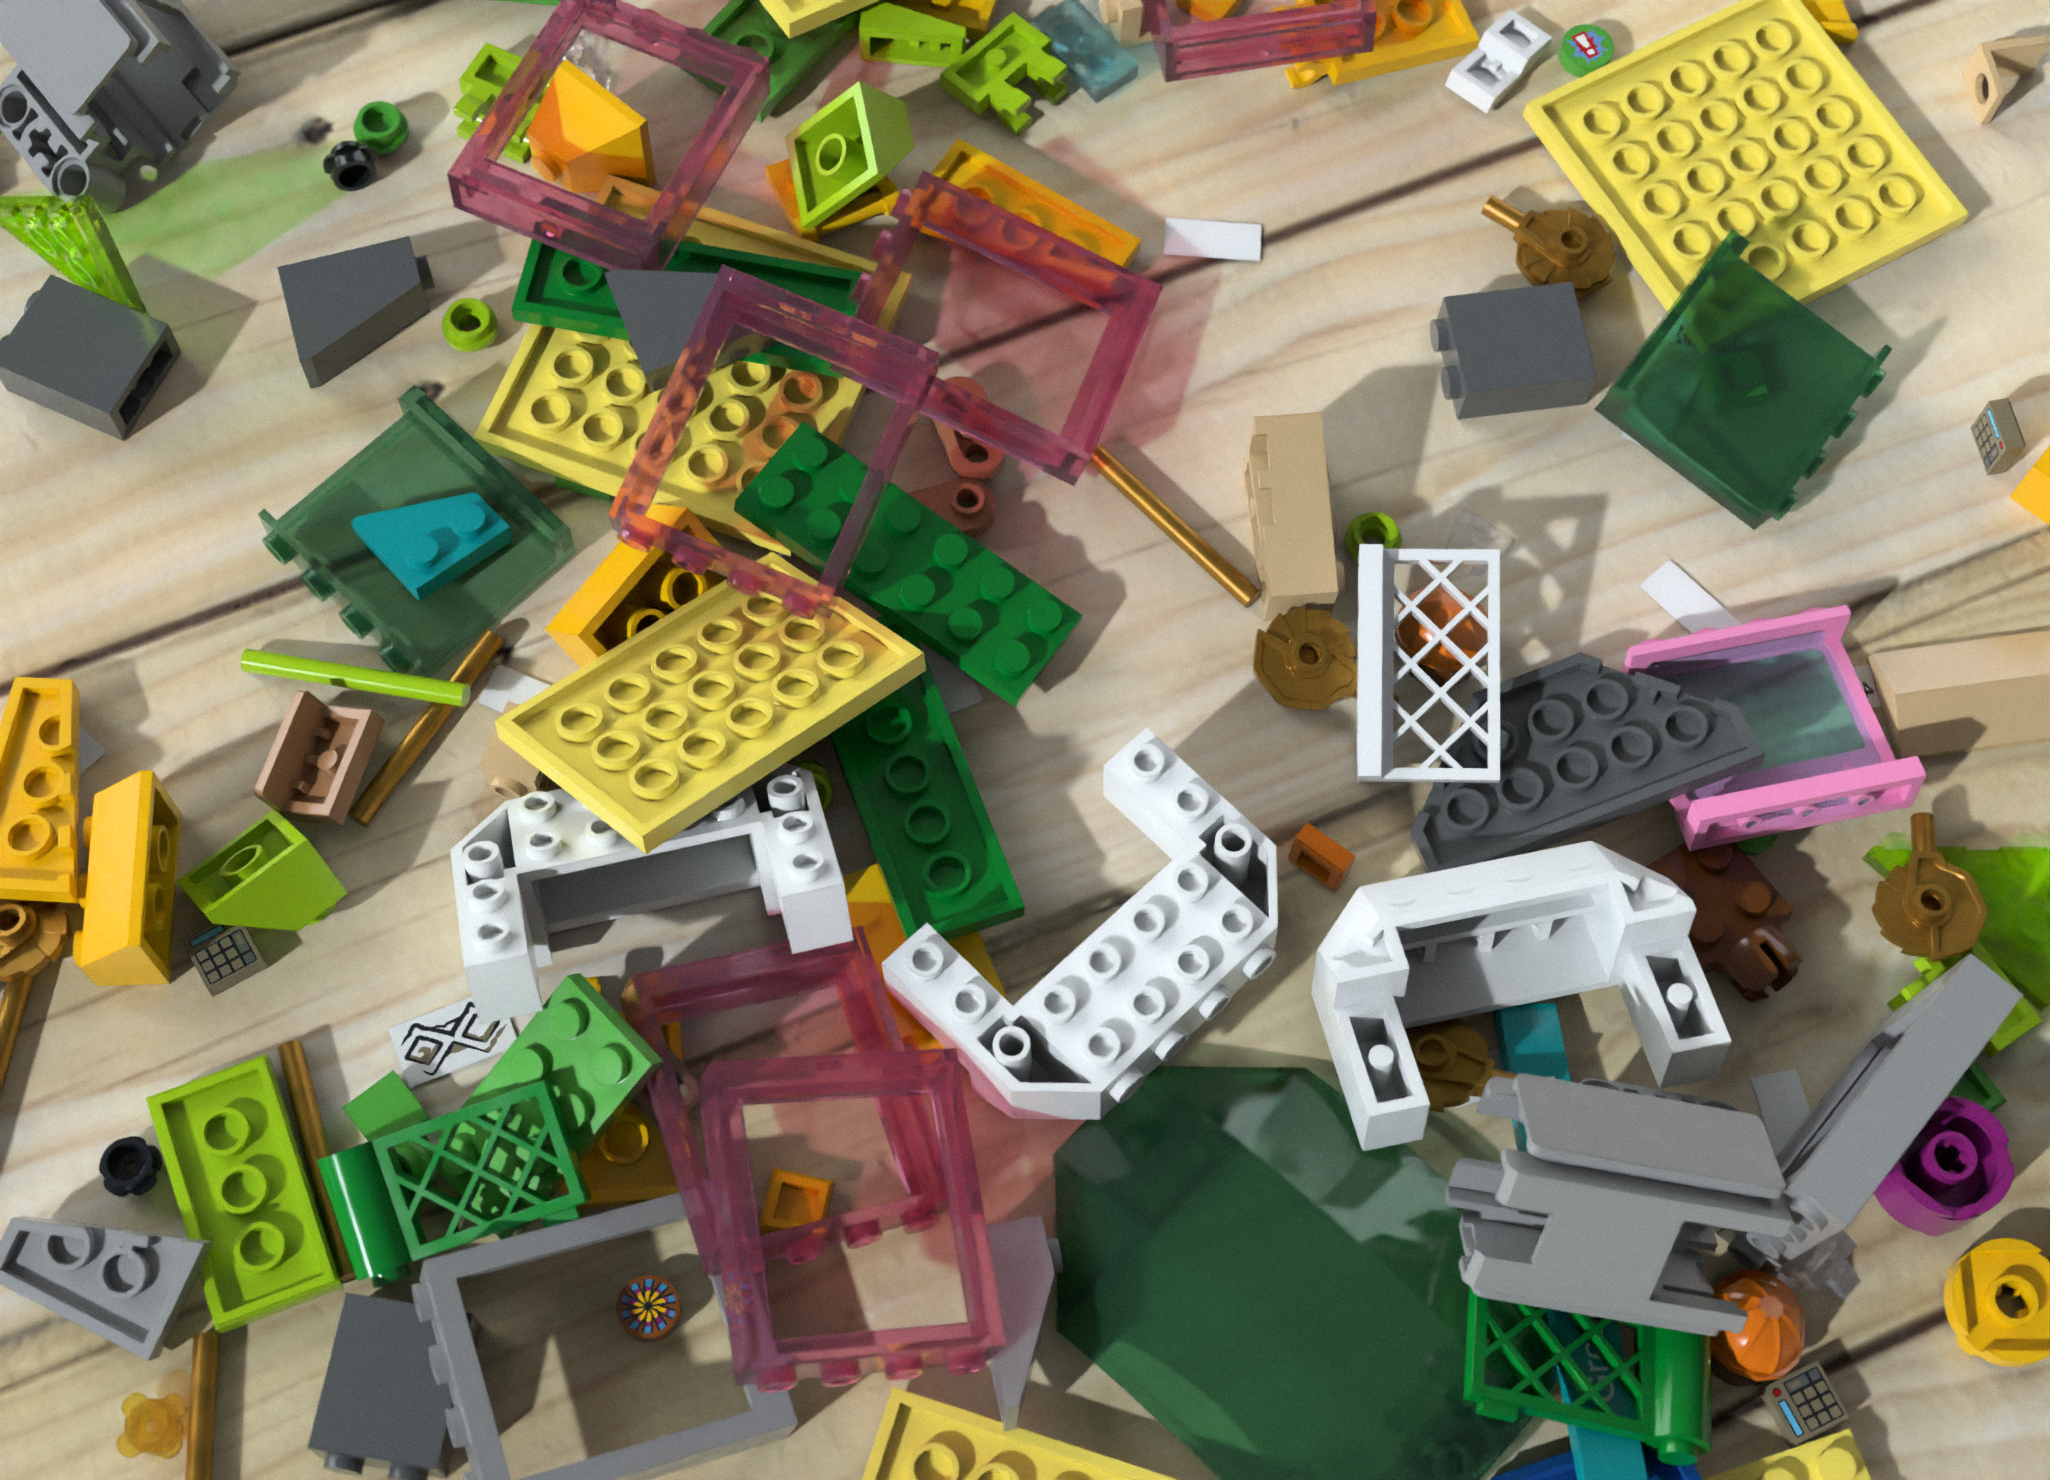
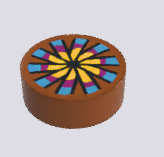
M643 1275L631 1280L622 1289L617 1300V1316L623 1329L629 1336L642 1342H656L669 1336L676 1329L682 1314L681 1301L676 1289L668 1280L656 1275Z

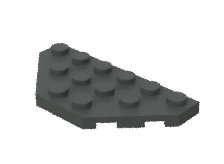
M1580 652L1500 683V782H1433V787L1422 811L1419 810L1411 827V842L1426 873L1531 853L1762 765L1765 753L1739 705L1715 698L1714 702H1710L1681 692V686L1641 672L1636 671L1635 675L1632 676L1603 666L1602 659ZM1487 688L1472 694L1465 710L1470 717L1487 702ZM1487 712L1476 722L1486 733ZM1470 729L1446 751L1462 768H1487V746ZM1443 760L1439 768H1450Z

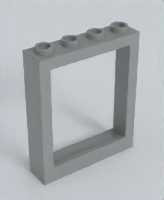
M1970 953L1885 1018L1776 1157L1786 1184L1782 1197H1785L1793 1219L1786 1237L1780 1238L1721 1228L1717 1235L1729 1244L1727 1249L1732 1257L1750 1270H1761L1769 1274L1848 1227L2016 1006L2023 994Z
M723 1181L423 1260L420 1274L421 1282L412 1284L413 1299L420 1322L423 1323L430 1320L432 1322L437 1344L428 1347L431 1368L437 1385L448 1383L454 1405L453 1408L445 1410L450 1439L455 1449L465 1446L471 1468L470 1472L462 1474V1480H511L457 1281L689 1218L693 1219L751 1410L518 1480H650L788 1438L797 1426L798 1421Z

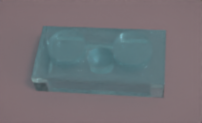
M1063 0L1032 20V26L1052 40L1051 55L1068 66L1070 76L1096 104L1137 78L1139 64L1079 0Z

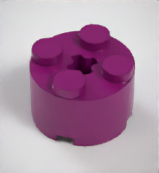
M1950 1096L1948 1099L1945 1098L1873 1194L1891 1217L1910 1229L1936 1237L1961 1229L1995 1207L2005 1197L2012 1184L2014 1162H2010V1155L2006 1145L2010 1141L2006 1131L1995 1116L1981 1105L1961 1097ZM1938 1160L1942 1163L1941 1168L1937 1164Z

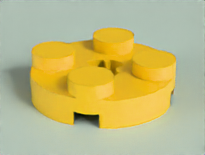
M1997 1238L1983 1242L1951 1265L1944 1287V1307L1949 1324L1956 1333L1957 1343L1964 1352L1971 1356H1980L1992 1364L2004 1367L2028 1366L2050 1355V1262L2039 1254L2043 1250L2024 1240ZM2002 1286L2014 1290L2011 1295L2013 1298L2018 1295L2022 1298L2024 1309L2014 1312L2013 1318L2003 1314L2004 1311L2000 1310L1997 1306L1996 1297L2001 1295Z

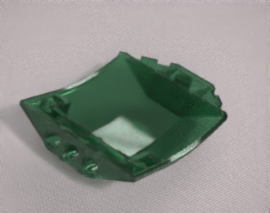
M1157 1066L1145 1077L1142 1085L1129 1099L1115 1105L1101 1120H1085L1052 1154L1056 1199V1217L1053 1218L1054 1236L1058 1239L1063 1262V1273L1057 1274L1058 1309L1055 1310L1056 1332L1064 1336L1123 1388L1219 1480H1480L1534 1417L1518 1413V1419L1513 1423L1476 1414L1477 1403L1463 1400L1469 1285L1462 1281L1459 1267L1461 1255L1465 1256L1459 1222L1464 1212L1479 1213L1480 1211L1447 1206L1445 1191L1449 1182L1404 1143L1363 1152L1345 1096L1306 1067ZM1488 1299V1312L1504 1334L1523 1321L1510 1302ZM1546 1312V1313H1544V1314H1543L1542 1316H1540V1317L1543 1319V1321H1544V1322L1547 1324V1326L1549 1327L1548 1317H1547V1312ZM1528 1326L1510 1339V1342L1533 1372L1551 1359V1356ZM1486 1336V1348H1487V1347L1490 1346L1492 1343L1490 1342V1340H1489V1339L1487 1338V1336ZM1497 1350L1485 1358L1484 1384L1510 1390L1521 1382ZM1556 1365L1538 1378L1549 1393L1559 1379ZM1526 1388L1520 1391V1393L1530 1395Z

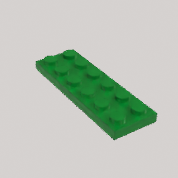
M543 216L538 217L511 308L514 321L631 341L608 285L605 272L613 269L750 274L754 275L760 293L771 290L783 322L774 325L778 345L739 360L838 378L844 377L865 289L864 272Z
M804 421L735 500L734 511L1014 707L1021 701L1077 628L1083 616Z
M885 616L875 619L922 651L918 639ZM925 658V672L830 733L828 737L905 941L926 923L942 938L950 941L1023 917L1025 906Z

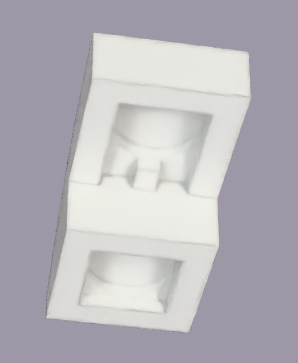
M1510 9L1484 32L1478 47L1452 69L1445 86L1488 114L1528 72L1548 47L1553 37Z

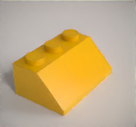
M652 504L544 630L581 668L742 569L688 507Z
M153 770L139 771L95 794L93 816H86L84 819L83 843L85 850L89 852L88 872H82L78 881V899L81 908L85 909L83 930H77L74 935L73 956L75 964L82 969L96 986L170 984L177 883L175 881H177L182 813Z

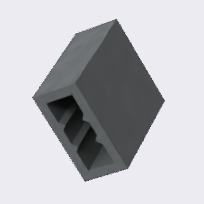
M50 274L40 291L34 292L29 297L25 305L24 314L10 335H6L0 340V380L6 390L124 441L182 352L169 324Z
M1572 282L1446 296L1443 298L1437 319L1431 320L1430 339L1434 352H1441L1445 366L1441 372L1443 395L1446 400H1453L1457 420L1583 405L1586 403L1596 381L1597 375Z
M346 1293L308 1444L309 1450L318 1457L325 1459L324 1469L342 1474L361 1476L364 1465L389 1469L387 1477L389 1480H427L428 1476L447 1479L454 1447L447 1427L445 1410L453 1408L454 1405L448 1383L437 1385L431 1368L428 1347L437 1344L431 1320L423 1323L420 1322L415 1304ZM465 1312L476 1350L481 1324L473 1313Z

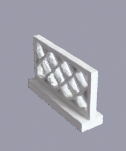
M1383 544L1359 545L1357 784H1380L1381 781L1500 782V549H1383ZM1394 564H1419L1434 580L1411 601L1394 585ZM1432 564L1450 565L1441 573ZM1462 564H1487V587L1471 602L1448 580ZM1439 586L1464 608L1442 630L1418 608ZM1394 598L1405 607L1395 618ZM1486 598L1487 617L1476 608ZM1410 614L1434 636L1412 659L1394 642V629ZM1469 614L1487 631V644L1471 659L1447 637ZM1439 643L1464 665L1441 688L1417 665ZM1394 655L1405 665L1395 675ZM1486 655L1487 675L1477 666ZM1410 671L1434 693L1412 716L1393 699V687ZM1469 671L1487 688V702L1471 717L1446 694ZM1439 700L1464 723L1441 746L1417 723ZM1393 712L1404 722L1394 734ZM1486 712L1487 733L1476 723ZM1410 728L1434 751L1418 768L1393 767V745ZM1470 729L1487 746V768H1462L1446 751ZM1441 758L1450 768L1429 767Z

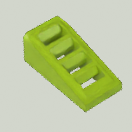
M882 0L861 9L859 25L860 60L947 68L966 52V27ZM940 43L950 44V47L942 45Z

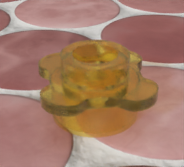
M139 1392L129 1395L123 1401L121 1407L126 1419L124 1433L117 1439L118 1451L130 1459L136 1458L141 1453L159 1456L162 1459L175 1457L183 1447L181 1437L183 1435L184 1423L182 1417L187 1413L186 1401L174 1393L168 1394L163 1399H149ZM151 1420H156L158 1422L157 1429L153 1432H148L146 1428L147 1423Z

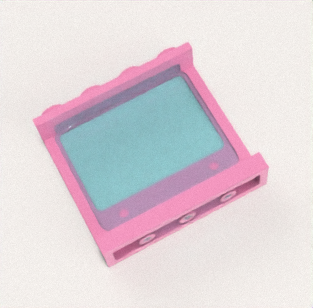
M1848 605L1828 609L1814 607L1797 615L1776 619L1757 618L1745 625L1719 630L1705 628L1688 636L1667 640L1653 638L1645 640L1636 646L1629 647L1622 672L1634 676L1636 671L1679 685L1683 693L1710 702H1714L1715 698L1739 705L1765 753L1762 765L1669 800L1689 851L1902 809L1913 805L1927 774L1918 756L1898 760L1894 757L1841 642L1851 617Z

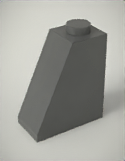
M409 236L277 267L299 360L310 389L323 386L430 311L424 291L435 287L426 255L415 257Z
M613 269L604 273L651 393L778 345L774 325L783 322L779 308L771 290L760 293L754 275Z

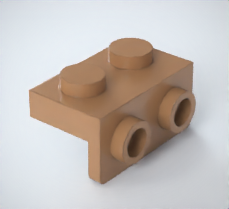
M297 690L294 693L255 785L254 795L287 820L343 826L385 720L369 709L326 706L309 691Z

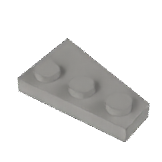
M28 1216L13 1217L0 1241V1285L149 1361L159 1358L214 1241Z

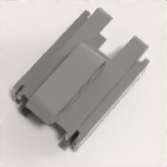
M0 0V43L18 63L0 86V130L51 194L63 204L102 215L114 213L122 205L126 194V182L122 171L135 155L154 160L158 166L164 168L177 151H183L188 147L237 86V78L241 72L180 0ZM108 143L117 153V157L109 155L110 151L106 148Z
M1524 1073L1517 1074L1515 1079L1499 1076L1489 1079L1475 1113L1519 1120L1521 1123H1524L1528 1137L1526 1141L1528 1152L1503 1148L1501 1153L1502 1164L1465 1157L1456 1162L1445 1191L1447 1206L1480 1211L1479 1213L1464 1212L1459 1222L1465 1256L1461 1255L1459 1260L1462 1281L1472 1287V1291L1482 1298L1707 1336H1717L1720 1330L1741 1334L1748 1319L1747 1311L1738 1309L1736 1302L1712 1298L1714 1292L1712 1286L1707 1284L1703 1272L1705 1264L1703 1257L1699 1252L1687 1248L1715 1252L1718 1244L1712 1226L1780 1238L1786 1237L1793 1222L1785 1197H1782L1786 1184L1762 1119L1753 1114L1743 1113L1736 1107L1719 1100L1603 1079L1589 1078L1582 1080L1580 1083Z

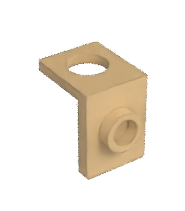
M2047 35L2023 38L2006 36L1979 44L1963 72V77L1980 125L1990 122L2006 93L2001 78L2030 75L2034 72L2050 45ZM1983 80H1988L1989 85L1987 101H1985L1982 91Z

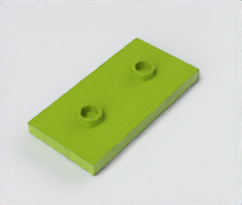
M267 1054L146 1098L188 1238L214 1241L199 1272V1276L217 1332L220 1334L226 1333L344 1287L336 1267L272 1061Z

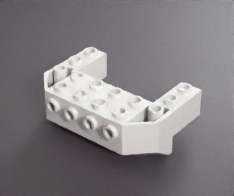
M1147 727L1103 765V796L1163 850L1172 861L1015 1005L1012 1006L928 923L923 925L882 962L886 990L970 1072L971 1088L981 1098L1013 1119L1101 1120L1115 1105L1129 1099L1139 1089L1148 1074L1162 1061L1166 1062L1176 1055L1188 1041L1189 1036L1206 1020L1209 1021L1216 1017L1227 1006L1233 995L1248 980H1253L1261 975L1276 957V952L1274 951L1278 930L1276 845Z
M787 763L781 765L647 854L642 852L563 788L547 792L536 791L524 797L506 800L450 850L463 965L480 1025L543 1011L537 968L553 965L549 934L761 887L767 915L771 916L782 913L792 954L854 940L844 882L812 771Z
M1593 841L1360 886L1317 949L1311 994L1362 1151L1423 1139L1430 1102L1405 1029L1618 985L1659 1089L1718 1077L1732 1040L1688 937L1697 911L1693 900L1669 878Z

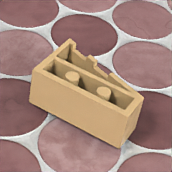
M1322 412L1256 416L1251 428L1242 474L1258 586L1261 591L1260 600L1263 621H1272L1279 613L1283 616L1287 612L1302 606H1306V610L1316 609L1332 612L1337 595H1343L1345 592V572L1342 561H1336L1334 544L1337 541V521L1334 510H1331L1329 469L1326 458Z

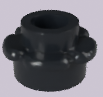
M343 141L335 145L331 153L325 157L323 169L325 173L330 174L335 186L339 189L357 191L367 187L375 179L376 169L373 161L376 160L377 156L375 151L368 145H360L355 141Z
M130 1136L114 1141L105 1149L100 1159L99 1171L105 1178L103 1181L105 1188L111 1194L118 1197H125L129 1193L141 1196L149 1192L157 1183L156 1174L162 1169L163 1159L156 1146H148L141 1137ZM131 1162H135L137 1164L136 1170L132 1173L126 1172V1166Z

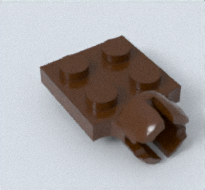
M1685 842L1646 866V868L1669 878L1693 900L1697 911L1688 937L1704 974L1715 971L1724 975L1745 1000L1756 1003L1770 997L1764 990L1768 985L1775 992H1778L1799 972L1798 967L1803 962L1802 954L1782 933L1780 927L1790 920L1794 909L1735 842L1689 851Z

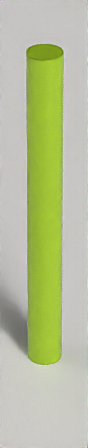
M245 649L241 657V669L244 672L466 707L470 699V685L465 683L254 649Z

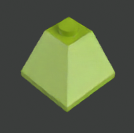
M858 81L785 136L802 228L811 230L886 177L915 148L907 107L904 101Z
M274 809L175 881L213 924L299 931L307 924L313 925L327 918L335 910L337 901L348 894L309 840Z

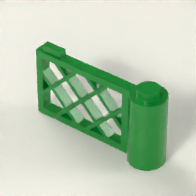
M550 1078L316 1160L356 1279L360 1281L370 1278L373 1288L390 1284L411 1275L407 1266L410 1262L538 1218H541L544 1228L577 1219L583 1216L580 1204L592 1199ZM535 1096L545 1121L537 1141L507 1127L518 1102ZM503 1108L497 1121L484 1115ZM469 1120L492 1132L479 1161L450 1147L461 1122ZM445 1128L440 1141L427 1135ZM502 1138L531 1152L518 1181L489 1167ZM550 1138H551V1141H552L554 1150H552V1149L546 1147L547 1144H548V1142H549V1139H550ZM412 1140L434 1152L422 1181L402 1170L395 1149L396 1145ZM445 1158L473 1172L461 1201L432 1187ZM541 1158L561 1168L569 1193L551 1199L528 1187ZM483 1178L513 1193L501 1217L494 1219L471 1207ZM410 1190L416 1192L414 1199H412ZM426 1198L455 1212L445 1236L428 1242L418 1217ZM522 1199L535 1204L518 1210ZM465 1218L477 1224L460 1230Z
M1469 1286L1463 1400L1477 1403L1476 1414L1513 1423L1518 1419V1413L1642 1441L1645 1442L1649 1450L1658 1453V1459L1661 1462L1670 1465L1685 1466L1695 1464L1698 1461V1456L1707 1454L1711 1450L1712 1336L1565 1312L1582 1335L1564 1348L1540 1317L1550 1309L1540 1307L1538 1310H1535L1533 1306L1510 1302L1523 1321L1504 1334L1488 1312V1298L1477 1296L1472 1291V1287ZM1591 1319L1599 1320L1600 1322L1595 1325ZM1609 1323L1634 1329V1355L1625 1362H1623L1600 1332ZM1527 1326L1551 1356L1549 1361L1534 1372L1510 1342L1512 1337ZM1486 1336H1487V1338L1490 1340V1342L1492 1343V1344H1491L1490 1346H1488L1487 1348H1486ZM1586 1341H1588L1611 1371L1594 1386L1569 1355ZM1495 1350L1499 1352L1521 1381L1510 1390L1484 1384L1485 1358ZM1556 1364L1580 1394V1397L1571 1404L1555 1401L1538 1379ZM1632 1365H1633V1373L1629 1370V1368H1630ZM1614 1379L1618 1380L1633 1400L1632 1419L1615 1415L1598 1393ZM1526 1388L1530 1395L1520 1393V1391ZM1586 1402L1590 1409L1580 1406Z

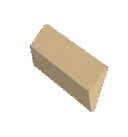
M2050 630L1873 653L1867 658L1897 760L1913 756L1925 759L2050 742Z

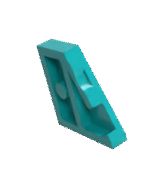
M476 492L361 515L351 520L355 535L419 602L513 540L510 526Z

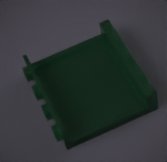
M1732 229L1710 253L1594 410L1755 530L1770 517L1779 521L1790 510L1799 497V494L1792 490L1801 476L1806 480L1810 479L1829 455V453L1822 449L1830 436L1838 439L1856 418L1858 412L1851 407L1859 395L1866 399L1884 379L1887 372L1880 368V366L1890 354L1892 348L1885 344L1873 356L1869 355L1741 259L1739 256L1750 242Z
M414 385L398 398L403 413L399 420L278 520L265 509L259 512L258 516L267 533L262 542L269 552L284 566L292 560L304 572L300 576L302 582L318 600L325 602L330 597L343 609L338 615L354 635L361 640L370 635L381 646L377 651L378 655L393 672L403 674L408 672L410 675L431 678L576 552L570 528L424 392ZM476 492L510 526L513 540L419 602L355 535L351 520L361 515Z

